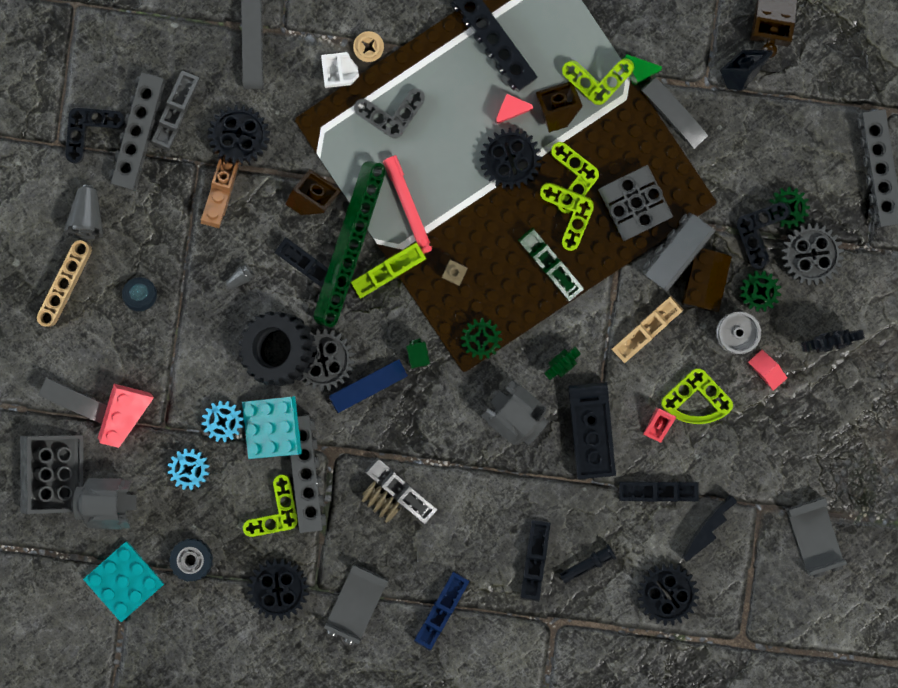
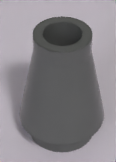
M247 264L240 265L225 282L233 290L252 281L255 274Z

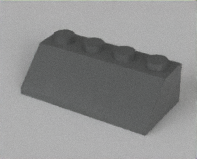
M692 213L682 216L679 220L680 225L676 230L670 231L667 235L668 240L664 245L661 244L655 250L656 255L643 266L644 270L641 273L665 291L669 290L716 231Z

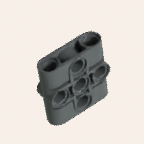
M648 165L598 189L623 241L673 217L662 190L658 186ZM624 181L631 182L632 189L630 191L623 189L622 183ZM653 182L654 185L640 191V188ZM649 190H655L658 193L657 199L652 200L649 198ZM623 198V200L609 206V203ZM633 198L640 200L641 205L639 208L632 207L631 200ZM662 200L663 203L649 209V206ZM617 206L623 209L621 217L615 216L613 212ZM642 215L649 218V223L646 226L642 225L639 221ZM629 216L632 217V218H630V219H628V220H626V221H624V222L618 224V221H620V220H622V219H625V218H627V217H629Z

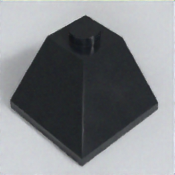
M742 50L721 68L720 72L727 90L742 91L746 89L747 85L754 80L773 54L772 50Z

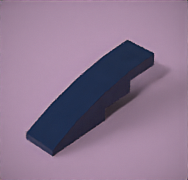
M397 360L328 397L336 412L339 413L404 379L408 375L400 360Z
M452 572L414 639L415 643L429 651L432 649L470 581Z

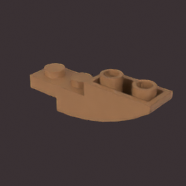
M224 157L219 160L201 218V224L220 228L230 200L239 162H236L235 166H233L231 160L227 164H225Z

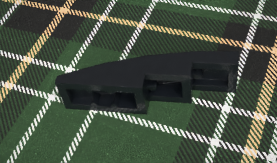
M285 237L274 253L320 287H323L328 268Z
M623 481L619 482V501L698 502L699 482Z
M729 495L700 525L682 556L686 562L716 539L713 531L727 521L723 513L737 503L732 495Z
M531 521L520 599L540 601L550 522Z

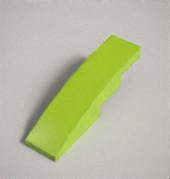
M416 242L353 280L351 284L361 299L426 260V257Z

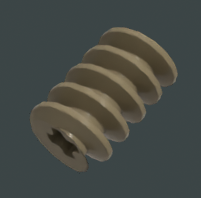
M373 481L362 494V502L364 503L369 500L367 507L369 508L374 505L373 512L375 513L380 510L379 517L381 518L386 515L385 523H387L402 507L398 508V501L392 504L393 496L386 498L387 491L380 493L381 486L374 488L376 481Z

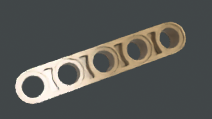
M79 240L71 246L38 312L37 321L41 326L50 327L58 321L91 255L92 247L88 242ZM84 244L86 252L80 255L77 251L78 246ZM75 261L77 263V269L76 271L71 272L69 269V264ZM64 278L69 281L66 289L60 286V282ZM57 295L60 298V303L54 306L52 298ZM46 313H49L52 317L49 323H45L43 320V316Z

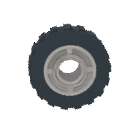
M187 539L181 541L174 546L173 551L170 553V568L173 570L174 575L187 582L204 578L210 572L211 566H213L211 549L201 540ZM189 555H193L196 558V563L193 566L187 562Z

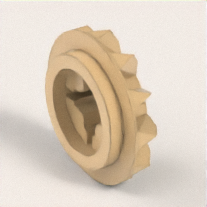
M363 32L354 41V53L362 61L375 62L384 51L383 40L375 32ZM374 40L372 48L375 52L370 50L365 52V46L362 42L370 44Z

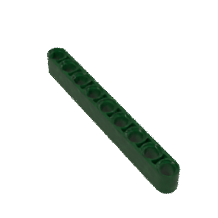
M367 161L363 163L314 312L313 317L317 324L333 327L338 322L385 177L386 170L381 163Z

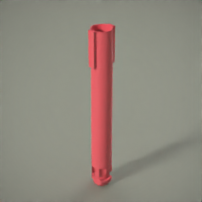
M396 155L389 157L383 161L390 181L393 182L418 246L421 247L423 254L432 251V246H429L430 241L403 177V170Z

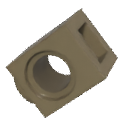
M450 260L442 278L460 286L468 268Z

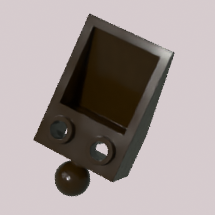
M757 0L750 41L766 43L762 50H772L773 54L770 58L777 54L776 45L789 47L792 42L797 0Z

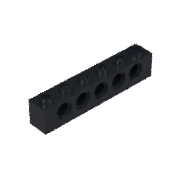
M451 0L450 5L456 13L459 11L462 14L463 18L461 20L467 28L471 27L475 32L473 34L475 40L479 44L482 42L486 47L484 52L490 60L494 58L497 63L495 67L501 75L505 74L509 79L507 83L513 91L516 89L517 92H520L538 78L483 0ZM472 3L475 6V11L469 13L465 10L464 6ZM484 19L487 26L479 28L476 25V21ZM494 34L497 36L498 42L490 44L487 37ZM506 50L509 53V58L506 60L501 59L499 52ZM518 66L521 71L520 74H511L510 67Z

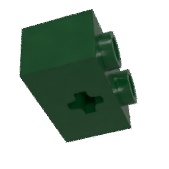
M421 339L409 341L410 345L406 347L411 369L430 365L426 342H422Z

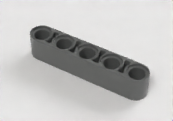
M241 0L243 89H263L262 0Z

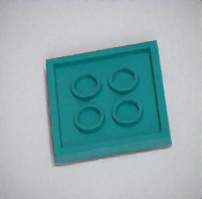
M295 396L242 402L248 459L302 454Z
M128 541L83 579L120 622L126 619L165 584Z

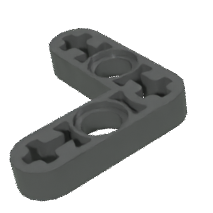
M420 89L411 90L393 117L366 99L358 100L354 105V110L358 116L389 137L399 138L424 103L425 95ZM419 93L421 101L414 103L413 106L417 108L413 110L411 106L405 103L408 101L410 104L413 100L411 95ZM364 103H366V108L370 111L372 110V108L375 109V111L371 113L370 119L367 118V116L369 115L367 112H359V104L363 105ZM404 108L411 111V116L408 119H403L400 116V111ZM377 113L384 116V122L381 124H376L373 121V117ZM390 119L392 121H390L389 124L392 126L398 125V130L400 132H395L394 134H391V129L386 126L385 130L382 127H384L387 123V120Z

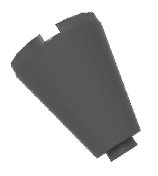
M82 185V187L77 189L64 228L65 235L68 236L69 232L73 234V238L89 240L95 239L97 235H99V238L103 237L98 194L92 185Z

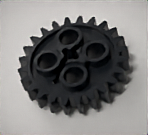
M235 105L234 110H231L228 106L226 113L220 110L221 116L214 115L215 121H210L212 128H208V133L211 135L207 137L208 141H212L209 143V147L214 148L213 154L219 153V160L224 157L225 164L231 160L233 166H235L236 162H239L242 167L243 161L250 165L251 159L257 162V155L263 157L262 150H267L268 146L266 144L270 142L268 138L270 131L266 130L268 129V124H263L265 118H258L259 112L253 114L252 108L245 111V105L242 106L241 110H238L237 105ZM232 122L236 126L233 128H229L226 126V124ZM253 126L255 129L253 131H247L245 127ZM229 140L232 142V144L230 146H226L223 144V142ZM248 143L252 147L249 149H244L242 145Z
M511 128L508 129V133L501 129V135L494 132V139L488 137L490 144H483L486 151H480L485 156L480 158V162L485 163L481 166V169H487L484 176L491 175L489 182L491 183L496 180L495 186L498 187L502 184L503 190L506 189L507 185L510 186L511 191H513L514 185H517L518 189H521V183L528 186V179L534 181L532 174H539L535 168H541V164L537 163V161L542 160V156L537 155L541 152V149H535L538 142L531 143L533 136L531 135L526 138L527 132L524 131L522 134H519V128L516 129L515 133H512ZM505 143L509 144L517 175L513 174L510 162L506 161L509 157ZM515 143L523 145L522 149L518 152L512 150ZM496 149H503V156H494ZM521 161L528 163V167L524 170L518 168V164ZM502 167L510 169L507 175L499 174Z
M849 329L832 331L833 335L831 336L829 332L822 333L819 336L813 337V340L802 342V351L816 350L817 352L833 351V346H836V350L845 348V346L851 345L852 342L865 339L864 331L861 329L849 332Z
M274 558L273 564L266 560V567L260 564V571L254 569L256 576L249 577L253 581V583L247 584L248 587L252 588L247 594L253 595L249 602L255 601L256 604L253 606V609L259 607L258 614H261L263 611L266 612L265 618L272 615V620L274 621L276 616H279L282 621L284 615H286L290 619L291 612L295 615L298 614L296 608L303 609L301 602L307 603V599L303 596L309 595V592L305 591V589L310 584H304L308 577L301 576L304 570L297 571L298 564L294 567L291 566L292 560L288 564H285L284 558H282L280 563ZM276 572L279 574V587L283 588L280 592L282 606L278 605V592L274 591V588L277 586ZM289 574L292 577V582L284 583L282 575ZM270 576L273 584L270 586L265 585L263 577ZM291 593L294 596V601L286 602L284 595ZM272 595L275 598V603L272 605L267 604L265 597Z
M662 563L661 569L655 565L654 572L648 569L649 576L642 575L645 582L638 583L642 586V589H637V592L642 594V596L637 597V600L643 601L639 607H646L643 612L644 615L651 613L649 619L652 620L656 617L657 624L663 620L664 626L667 625L668 621L674 625L676 619L679 623H682L681 617L689 619L686 613H694L691 607H697L698 605L694 600L700 598L694 595L699 589L693 588L697 583L696 580L690 581L693 575L688 574L686 576V568L680 571V565H677L674 569L672 563L669 564L668 568ZM673 576L674 583L669 586L665 585V578ZM657 581H660L669 592L672 591L670 594L679 604V608H676L668 597L664 598L665 593L659 587ZM658 588L659 595L654 598L650 597L651 589ZM685 591L686 598L684 600H678V592ZM670 603L671 610L663 612V604Z

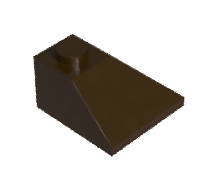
M571 82L536 92L543 119L549 132L568 127L583 107L575 86Z
M309 169L294 187L285 205L300 215L321 214L328 209L340 194L341 189Z

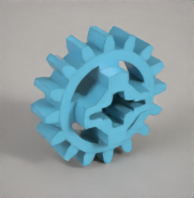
M221 400L218 406L212 403V409H205L208 415H202L206 419L202 425L207 426L204 432H210L209 438L216 436L217 442L220 438L227 442V437L233 440L234 433L240 434L237 429L243 428V425L239 424L240 421L244 420L243 417H239L242 411L235 410L236 404L230 407V401L223 405ZM220 408L228 409L231 413H223ZM214 413L215 419L214 422L211 424L210 419L212 414ZM220 416L222 418H227V421L225 422L226 426H224L223 424L220 425L218 423L221 420ZM235 419V426L232 430L231 422ZM217 428L221 429L225 434H219L214 430Z
M185 448L184 454L178 451V457H171L174 462L168 463V466L172 467L168 474H173L170 480L177 481L176 487L182 484L183 490L187 486H189L190 490H193L194 484L200 487V481L206 482L204 475H209V472L205 470L210 465L204 463L207 457L201 458L202 452L195 454V449H192L189 453L188 449ZM186 456L194 457L197 460L194 462L189 461ZM179 462L181 466H180V470L177 472V471H176V466H177V463ZM186 464L187 466H193L196 464V466L193 467V469L191 470V473L185 472L182 474V472L185 471V469L187 468ZM201 466V474L198 477L197 470ZM187 477L192 482H186L180 478Z

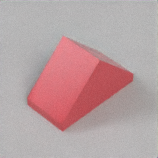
M506 94L496 118V123L499 124L533 110V106L530 103Z
M763 350L759 351L748 361L750 366L773 391L787 379L779 364Z
M656 408L644 435L661 443L675 421L676 416Z

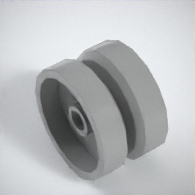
M733 312L725 315L719 321L716 327V339L723 350L732 354H744L752 351L758 345L761 339V328L754 316L746 312ZM738 329H740L739 331L742 332L741 336L736 335V331Z

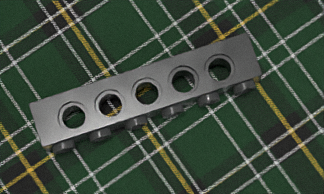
M142 72L140 77L137 76L136 94L132 95L130 100L131 112L126 115V130L121 133L120 151L117 150L114 159L117 163L115 169L111 170L109 180H112V185L133 191L137 189L166 84L164 78ZM145 90H151L152 95L149 99H143L142 97ZM141 108L146 109V115L143 118L137 116V112ZM135 127L141 128L139 136H133L132 130ZM131 145L136 146V152L133 155L127 153V149ZM129 163L131 171L125 174L122 171V167L124 164Z
M886 109L865 112L857 118L858 129L862 131L860 144L861 148L865 150L863 163L868 169L866 182L871 188L869 200L870 204L874 207V213H872L873 223L877 225V228L898 225V184ZM871 126L877 129L876 136H872L869 133ZM874 145L880 148L879 155L873 153L872 148ZM877 164L883 167L882 174L876 172L875 167ZM880 183L885 184V193L879 191L878 186ZM883 202L889 204L888 212L882 210L881 205Z
M310 415L298 416L299 430H305L308 434L305 441L300 440L301 450L307 449L310 453V457L307 460L302 459L300 455H290L299 533L321 531L324 529L323 526L326 525V515L322 514L321 506H324V497L319 493V487H322L321 476H317V468H320L319 457H315L314 450L318 449L317 438H313L312 430H315V420L311 419ZM304 468L312 471L311 478L306 479L302 476ZM307 487L314 490V496L311 498L304 495V489ZM307 507H314L317 511L316 515L313 517L308 516L306 513Z

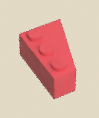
M114 384L98 435L99 442L119 448L154 399L152 394Z

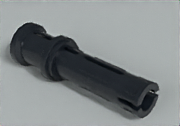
M607 544L606 548L598 552H592L591 557L559 574L566 584L595 567L601 568L604 563L612 559L616 560L617 558L610 545Z

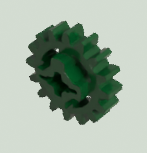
M787 187L786 192L781 188L779 189L780 194L773 193L775 199H769L772 205L779 202L793 203L790 217L794 218V220L778 221L780 222V228L785 224L787 229L791 228V224L796 228L798 227V221L800 223L805 222L802 217L809 216L805 210L810 209V206L805 205L809 199L802 198L805 194L804 192L798 194V188H795L792 192L791 188ZM791 195L794 198H792L791 200H787L783 196ZM799 203H800V205H801V211H800V212L798 211V204H799ZM780 207L778 213H777V211L772 212V213H773V216H775V215H777V214H782V215H783V213H784L786 210H785V208H781V207Z
M754 271V276L748 274V280H742L745 285L739 287L740 290H743L739 297L745 298L742 302L743 304L749 303L748 309L755 307V312H758L760 308L763 312H766L767 306L773 309L772 303L779 302L776 296H781V293L777 292V289H780L781 286H776L775 284L778 279H771L772 273L766 276V271H762L761 275H759L758 271ZM757 279H765L768 282L763 284L760 283ZM750 285L752 289L751 293L748 295V287ZM758 288L764 289L762 292L763 296L757 295ZM772 288L773 292L772 297L770 299L769 291ZM759 299L764 304H756L753 301Z
M481 318L480 323L474 319V325L467 323L469 329L462 330L466 334L461 337L466 342L462 344V347H468L466 353L473 352L472 358L477 354L480 360H482L483 355H486L489 359V353L495 355L496 351L494 349L501 348L497 343L503 340L498 338V335L502 332L495 330L498 326L497 324L490 325V319L487 323H484V318ZM479 326L478 332L475 335H469L473 328ZM486 327L492 330L494 336L487 334L485 331ZM481 329L483 330L484 337H487V341L483 342L482 348H480V342L476 340V337L480 336ZM469 342H474L478 346V351L474 350ZM488 343H494L489 350L485 351V346Z
M576 347L572 348L569 352L566 349L562 350L548 363L550 368L544 374L549 380L553 379L556 375L561 378L577 364L575 359L581 352Z

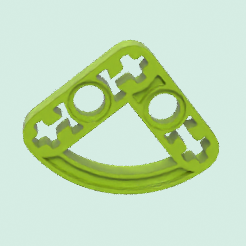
M694 369L662 398L661 406L667 413L676 416V419L691 424H706L717 421L731 412L733 402L704 370ZM695 372L697 374L702 373V381H695L693 385L696 387L693 389L686 380L689 378V381H692L695 378L693 375ZM681 385H687L689 388V393L686 396H682L679 393ZM708 386L716 388V394L712 397L706 394ZM698 390L717 411L705 416H690L679 412L677 409ZM675 391V394L682 400L679 402L676 399L673 402V408H666V399L672 400L675 397L672 393ZM720 393H721L723 396H721V397H719V398H720L723 402L728 401V404H727L728 409H727V410L724 409V408H723V409H720V408H719V407L721 406V404H720V402H719L718 400H716L715 403L712 401V400L716 399V398L720 395Z

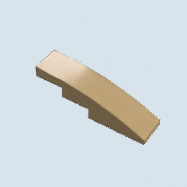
M672 296L668 297L616 344L612 350L626 363L684 309Z

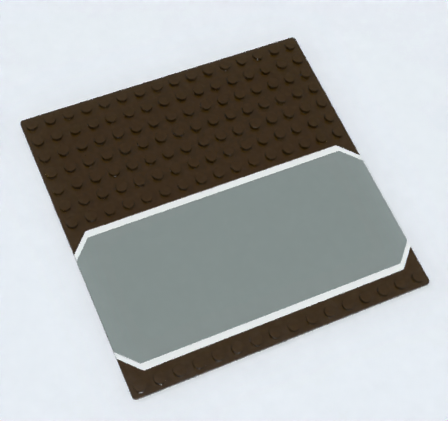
M483 0L538 76L535 81L520 92H517L516 89L513 91L507 83L509 80L507 76L499 73L495 67L497 65L494 58L489 59L484 52L486 47L482 42L479 44L473 36L475 32L471 27L467 28L461 20L463 16L458 11L457 13L453 12L360 74L352 85L342 86L295 118L296 124L349 203L363 163L370 161L383 164L385 159L397 156L404 173L403 177L430 241L429 246H432V251L424 254L426 260L401 274L399 278L463 372H467L487 358L486 355H483L482 360H480L477 354L472 358L473 352L466 353L468 347H462V344L466 343L465 340L461 339L462 336L466 335L462 330L469 329L467 323L474 325V319L480 323L481 318H484V323H487L490 319V325L497 324L498 326L495 330L502 332L498 335V338L503 340L497 343L502 348L667 238L670 231L676 230L680 225L679 220L683 215L692 213L698 217L716 205L715 198L646 95L641 91L638 84L633 86L629 77L602 105L594 104L575 87L583 107L568 127L553 132L548 131L536 92L570 82L562 73V67L570 60L578 62L596 80L601 82L621 60L582 0ZM472 3L464 6L465 10L469 13L475 11V6ZM484 19L476 21V25L479 28L487 26ZM494 34L487 37L490 44L498 42V38ZM501 50L499 57L506 60L509 58V53L506 50ZM622 64V69L617 73L619 76L625 71ZM573 65L571 67L567 66L569 68L568 73L574 72L575 67ZM518 66L510 67L511 74H520L521 71ZM580 72L574 79L577 81L578 77L581 76L582 73ZM585 77L582 78L581 85L588 88L590 80ZM609 77L607 83L609 86L615 87L617 80L614 77ZM604 88L600 93H597L596 98L598 100L600 98L604 99L602 95L607 90ZM420 89L425 95L424 103L399 138L389 137L358 116L354 110V105L358 100L366 99L393 117L411 90ZM419 93L411 95L413 100L410 104L408 101L405 103L411 106L413 110L417 108L413 106L414 103L421 101ZM506 94L530 103L533 106V110L502 123H496V118ZM364 103L363 105L359 104V112H367L369 114L367 118L370 119L371 113L375 111V109L372 108V110L370 111L366 108V103ZM404 108L400 111V116L403 119H408L411 116V111ZM377 113L374 115L373 121L376 124H381L384 122V116ZM388 119L386 125L382 127L384 130L386 129V126L391 129V134H394L395 132H400L398 130V125L392 126L389 124V122L392 121L390 119ZM511 128L512 133H515L516 129L519 128V134L526 131V138L531 135L533 136L531 143L538 142L535 149H541V152L537 154L542 156V160L537 161V163L541 164V168H535L539 174H532L534 181L528 179V186L521 183V189H518L517 185H514L513 191H511L510 186L507 185L506 189L503 190L502 184L498 187L495 186L496 180L491 183L489 182L491 175L484 176L487 169H481V166L485 163L480 162V158L485 156L480 151H486L483 144H490L488 137L494 139V132L501 135V129L508 133V129ZM558 142L565 143L595 166L599 172L598 179L585 195L593 201L592 214L579 246L572 251L566 250L563 247L562 239L573 211L568 214L562 213L558 209V205L545 201L540 194L542 186L546 183H553L568 189L578 177L553 158L551 149ZM505 143L509 157L506 161L510 162L513 174L517 175L509 144ZM515 143L512 150L518 152L522 149L523 145ZM562 146L560 148L556 147V155L562 154L565 157L563 161L566 162L572 153L568 152L566 155L563 152L564 148ZM500 148L494 151V156L501 157L504 154V150ZM575 157L571 158L569 164L572 168H578L580 160ZM521 161L518 164L520 170L528 167L526 161ZM584 163L583 167L578 171V173L581 174L582 171H584L587 174L586 178L588 180L589 178L594 179V171L591 170L589 172L586 169H584L587 166ZM648 165L658 186L662 190L673 217L623 241L598 189ZM502 167L499 174L507 175L510 169ZM386 171L367 230L385 257L389 259L415 244L416 239L393 182L390 181ZM624 181L622 187L624 190L630 191L632 184L629 181ZM653 182L640 188V191L654 185ZM577 184L573 187V192L583 194L584 188L582 185ZM549 187L548 190L544 189L547 197H549L550 194L555 195L556 198L554 200L558 201L559 195L562 191L558 190V193L556 194L552 192L551 187ZM649 190L648 196L650 199L655 200L658 197V193L655 190ZM567 194V196H570L567 202L562 201L564 204L572 202L573 198L570 194ZM623 198L609 203V206L623 200ZM633 198L631 205L634 208H639L641 202L639 199ZM662 200L649 206V209L663 203ZM585 201L584 204L580 203V206H582L581 213L576 212V214L587 218L584 212L586 208L590 209L588 202ZM618 206L614 208L615 216L621 217L623 209ZM642 215L639 221L642 225L646 226L649 223V218ZM629 216V217H627V218H625V219H622V220L618 221V224H620V223H622V222H624V221H626V220H628V219H630V218H632V217ZM575 219L572 225L574 228L580 229L583 227V221ZM531 228L538 233L584 288L571 301L567 300L519 243L518 239ZM569 229L568 232H572L570 239L565 241L568 242V246H571V244H576L574 242L575 234L579 236L580 233H574ZM450 260L468 268L460 286L442 278ZM479 326L473 328L469 335H475L478 332ZM486 327L485 331L487 334L494 336L492 330ZM482 329L480 336L476 337V340L481 344L480 348H482L483 342L487 341V337H484ZM469 342L470 346L478 351V346L474 342ZM488 343L485 346V351L489 350L494 343Z

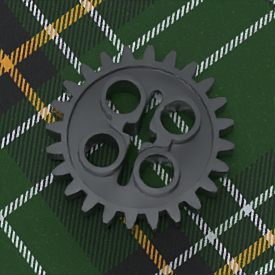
M809 223L806 225V230L801 225L799 226L800 232L796 229L792 230L794 236L787 235L790 241L783 242L787 246L786 249L781 250V252L786 253V256L782 257L781 260L787 261L783 267L789 266L790 269L787 271V274L793 272L792 279L794 280L799 277L800 284L804 280H806L807 285H810L812 280L814 285H818L819 280L822 283H826L825 277L829 280L833 279L831 273L838 274L835 267H842L838 263V260L844 259V257L839 256V253L843 252L844 249H838L842 242H836L835 240L838 235L831 236L833 230L830 229L826 232L825 225L819 229L818 223L813 228ZM818 239L824 240L825 246L823 249L817 247L816 242ZM799 241H803L806 244L804 251L798 249L797 244ZM811 251H829L827 255H818L813 258L811 256L796 258L798 254H807ZM822 257L827 260L825 268L819 265V260ZM802 260L808 262V269L806 271L800 268Z
M317 329L316 335H314L315 341L312 342L313 346H316L317 355L314 357V363L309 364L311 369L308 373H303L304 377L300 381L307 379L305 385L309 386L313 383L312 389L314 390L319 385L320 391H323L325 386L331 391V385L339 388V381L345 384L344 376L350 378L347 372L354 371L349 366L355 363V361L350 360V357L354 356L355 353H349L352 346H346L348 339L341 341L342 334L335 337L334 330L329 335L328 329H325L323 334ZM320 343L323 344L324 356L328 358L325 362L328 377L325 376L324 364L320 362V359L323 358L319 346ZM329 344L336 345V351L333 354L327 352ZM334 362H338L340 365V369L336 373H333L330 369ZM315 366H319L321 373L319 376L314 377L312 369Z

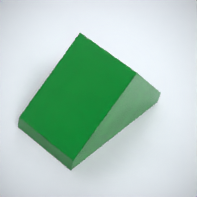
M627 54L622 58L630 59L634 64V71L629 76L633 86L658 74L662 69V66ZM628 64L623 65L625 71L629 72L627 69L629 67Z

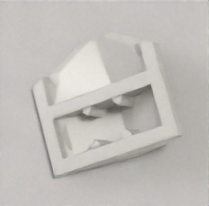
M347 52L321 55L325 88L352 85L359 77L358 67Z

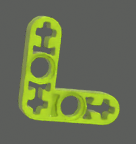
M621 59L599 82L574 60L568 61L562 67L563 75L596 105L604 104L634 71V64L630 59ZM621 64H628L629 67L627 69L629 72L624 71L619 76L617 73L622 69ZM573 65L575 69L570 74L568 73L569 68L567 66L571 67ZM581 72L582 75L576 81L574 78ZM584 77L590 80L588 88L581 85V79ZM609 77L616 78L617 85L615 87L608 85L607 79ZM605 88L607 91L602 95L604 99L600 98L598 100L596 98L597 93H600Z
M555 143L551 149L553 158L578 176L568 190L573 191V187L580 184L584 188V192L581 195L585 196L599 177L598 169L565 143ZM562 146L564 148L563 152L566 155L568 152L572 153L566 162L563 161L565 157L562 154L556 155V147L560 148ZM575 157L580 160L578 168L570 166L569 161L571 158ZM584 163L587 165L584 169L589 172L591 170L594 171V179L589 178L588 180L586 178L587 174L584 171L581 174L578 173ZM564 194L561 199L567 202L570 196ZM558 206V209L564 214L572 212L568 209L564 210L562 207Z
M546 183L541 188V197L545 201L573 211L562 239V245L566 250H575L579 246L592 214L593 201L589 197L556 184ZM551 187L552 192L556 194L558 193V190L562 191L559 195L558 201L554 200L556 198L555 195L550 194V196L547 197L544 189L548 190V188ZM564 194L572 196L573 201L570 204L562 202L561 198ZM585 201L588 202L590 209L586 208L584 212L587 218L576 214V212L581 213L582 206H580V203L584 204ZM575 219H581L583 227L576 229L573 227L572 222ZM569 229L574 233H580L579 236L575 234L574 242L576 244H571V246H568V242L565 241L570 239L572 232H568Z
M280 474L273 481L279 514L247 520L243 525V532L246 536L255 537L291 530L298 524L297 510L291 480L287 475ZM280 478H283L284 481L287 480L284 488L285 491L289 489L290 493L278 494V492H282L281 486L277 485ZM287 496L291 499L289 507L281 505L280 500L282 497ZM293 508V512L289 513L290 517L294 518L295 521L292 522V526H289L288 523L284 522L287 519V514H282V510L287 511ZM268 519H273L276 522V527L272 530L267 529L265 526V522ZM262 520L264 532H260L261 528L255 529L254 533L247 530L250 523L256 526L260 525L259 521Z

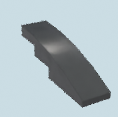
M181 71L167 100V106L151 141L152 145L170 151L194 95L199 77Z
M656 77L641 89L660 114L669 121L692 148L695 149L708 137L697 121Z
M49 378L45 379L38 393V396L101 424L103 422L107 404L91 396L80 393Z
M378 457L365 470L367 475L424 524L437 511L430 502Z

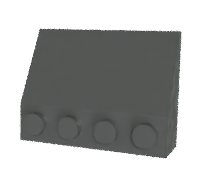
M83 435L20 436L21 513L74 512L73 499L76 487H83Z

